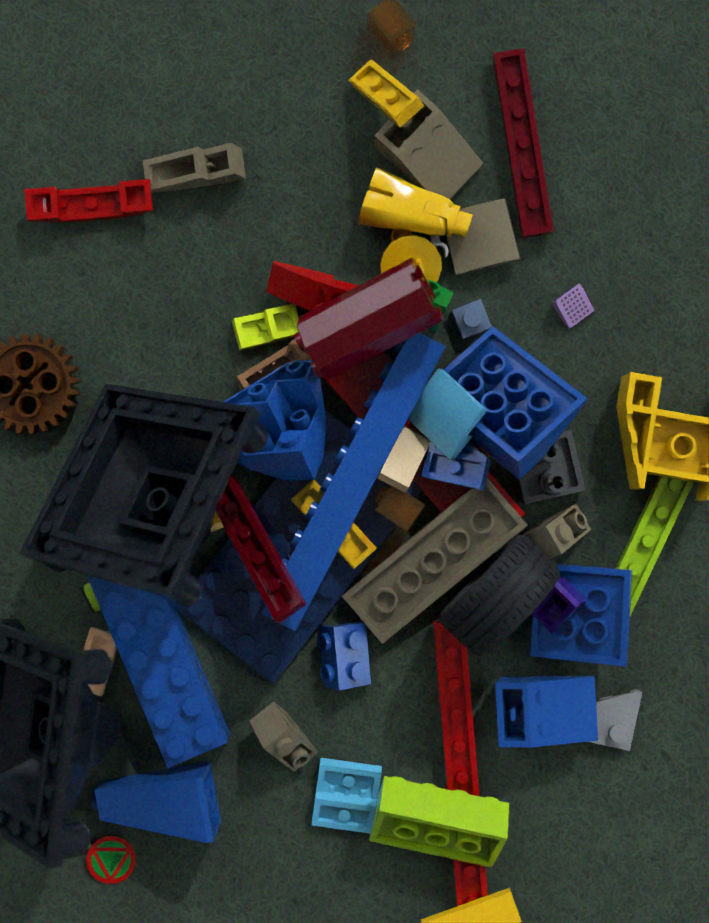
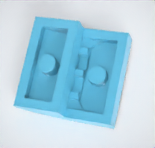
M438 368L418 398L410 414L409 421L450 461H454L473 437L470 434L471 430L488 410L447 372Z
M321 758L311 825L370 833L378 799L382 766Z

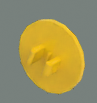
M417 235L402 236L391 242L383 252L380 262L381 273L413 257L416 266L419 265L427 280L435 282L439 280L442 270L441 256L436 246L428 239Z

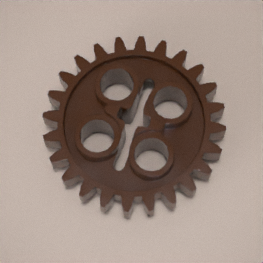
M22 333L21 342L17 337L10 336L9 346L0 341V423L5 421L4 429L12 430L16 425V433L24 434L26 428H28L29 434L36 435L38 426L43 432H49V422L59 427L61 425L59 416L70 417L66 410L67 406L77 407V404L71 400V397L81 395V392L73 389V385L81 383L82 380L72 376V374L79 370V367L68 365L74 357L70 354L62 356L65 350L64 346L59 344L54 347L55 340L47 338L43 343V337L39 334H35L33 340H31L30 335ZM27 355H32L33 365L30 369L25 370L22 365L23 360ZM44 363H48V367L42 370ZM50 375H55L57 377V385L53 390L49 391L46 387V380ZM11 378L13 388L9 393L5 394L2 388L3 383L6 379ZM26 379H32L31 384L34 386L32 390L27 389ZM14 398H17V400H16V402H15V405L12 406V405H11L12 400H13ZM34 398L37 408L32 414H28L26 403L29 399Z

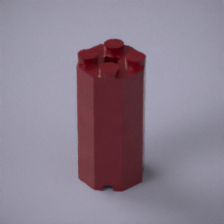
M411 257L299 317L297 323L299 332L294 334V338L299 348L303 352L307 350L312 359L310 363L315 375L319 379L324 376L331 379L442 322L443 313L440 306L434 308L432 301L436 299V296L419 265L416 266L415 260Z

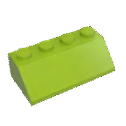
M384 776L378 794L369 841L492 868L508 839L509 803L499 801L494 797L470 795L462 790L452 791L438 788L430 783L419 784L406 781L402 777Z

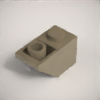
M574 503L533 526L523 535L531 539L533 544H536L541 549V552H544L551 559L563 554L587 534L591 528L587 523L585 515L580 511L578 505Z
M272 702L250 720L263 749L294 772L298 768L305 766L318 753L290 715L275 702Z

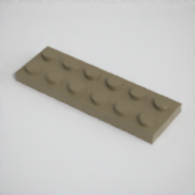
M487 477L484 491L470 488L347 590L342 597L383 644L528 525Z

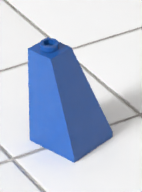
M210 761L103 780L92 793L93 809L98 811L100 821L205 843L214 842L221 824Z

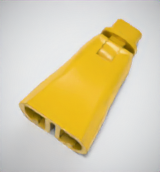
M377 167L362 204L359 225L406 230L433 236H443L448 229L447 237L455 234L466 238L473 214L460 211L461 206L454 204L445 196L417 187Z

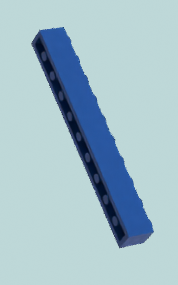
M421 333L395 346L393 351L399 353L393 364L390 362L386 363L379 379L384 381L379 392L374 389L371 391L364 405L369 408L364 420L358 417L349 433L354 436L349 448L343 445L334 462L338 463L339 467L334 476L328 473L319 490L323 491L324 495L319 504L314 501L305 516V519L310 521L305 531L303 532L298 529L290 544V547L295 550L290 559H282L306 605L280 624L296 631L446 346ZM261 598L259 603L264 605L261 614L273 619L263 598Z

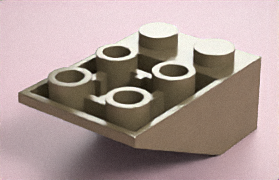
M417 89L414 94L421 99L424 107L402 127L397 126L389 119L374 135V148L415 186L451 199L483 165V162L442 111Z

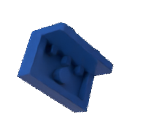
M359 621L334 626L320 625L317 643L321 651L322 666L320 668V676L324 687L340 691L371 684L366 624Z

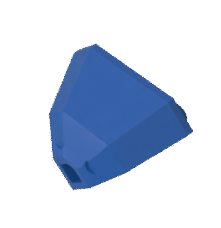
M312 360L288 362L223 401L225 403L255 407L261 413L258 420L268 430V441L260 451L253 454L244 453L242 450L240 452L238 460L249 469L284 481L315 479L324 458L327 421L321 382L311 367L310 362Z

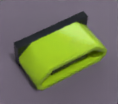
M90 583L79 587L92 614L101 610Z

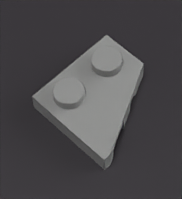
M635 689L629 693L599 698L596 701L598 741L589 742L630 751L642 692Z

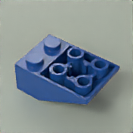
M595 676L500 677L496 681L499 747L531 748L598 741Z

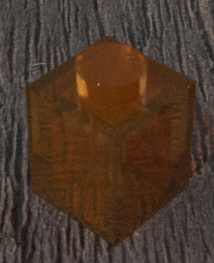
M384 0L367 14L368 28L389 54L397 48L399 51L404 50L413 41L415 22L397 0Z
M383 485L373 500L378 504L375 508L377 512L408 531L425 506V504L407 492L404 493L391 485L389 488Z

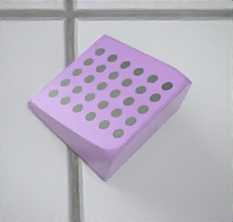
M580 283L551 304L568 329L594 311Z

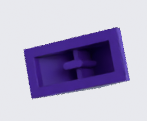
M563 577L558 579L552 590L531 614L553 634L587 599Z

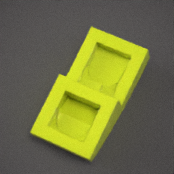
M289 304L265 309L262 313L234 318L232 324L239 351L294 337V334L299 332L297 328L299 317L296 306Z

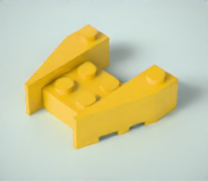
M634 372L622 376L616 409L629 489H644L646 475L651 474L696 482L698 485L695 501H709V416L707 418L657 409L662 377Z

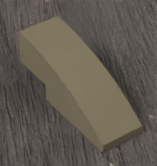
M233 143L204 150L194 147L143 160L145 179L151 180L152 192L197 188L246 179L242 148Z

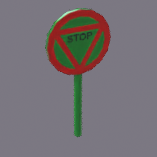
M105 835L88 846L87 849L89 851L86 856L87 868L96 880L106 884H116L127 879L133 872L136 864V852L126 838L118 835Z

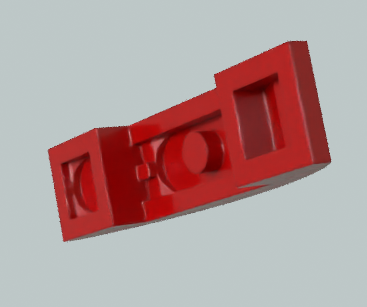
M151 180L118 181L119 185L58 190L57 187L24 189L27 221L48 223L84 222L124 218L153 212Z

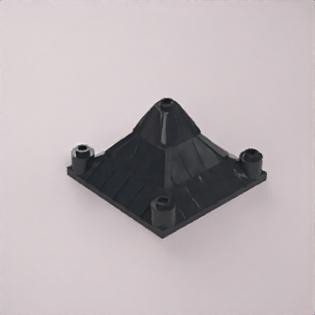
M105 384L19 554L27 559L40 562L55 572H62L66 569L161 596L178 608L190 607L200 596L201 583L198 578L188 571L199 546L205 543L211 533L217 503L224 493L229 476L232 474L240 457V452L242 450L247 454L256 453L268 441V430L258 420L261 413L255 407Z
M0 619V837L47 868L62 866V860L84 855L90 845L91 835L85 824L78 820L67 822L68 809L73 808L89 769L93 768L106 755L118 739L122 729V719L115 709L97 702L89 685L105 683L112 672L113 664L111 658L104 650H73L25 632L24 626L21 625L18 619Z

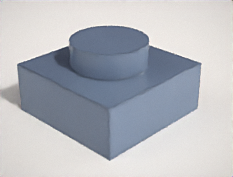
M481 299L451 311L462 340L487 331L492 327Z

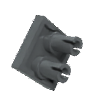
M572 430L563 431L545 456L520 480L517 478L523 504L586 490Z

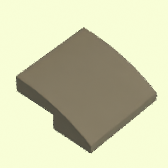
M506 199L494 200L460 209V211L473 214L466 238L455 234L447 237L456 275H464L487 267L493 268L520 259Z

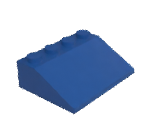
M493 326L443 369L488 410L471 430L470 434L473 436L471 440L519 480L545 456L587 402V398Z

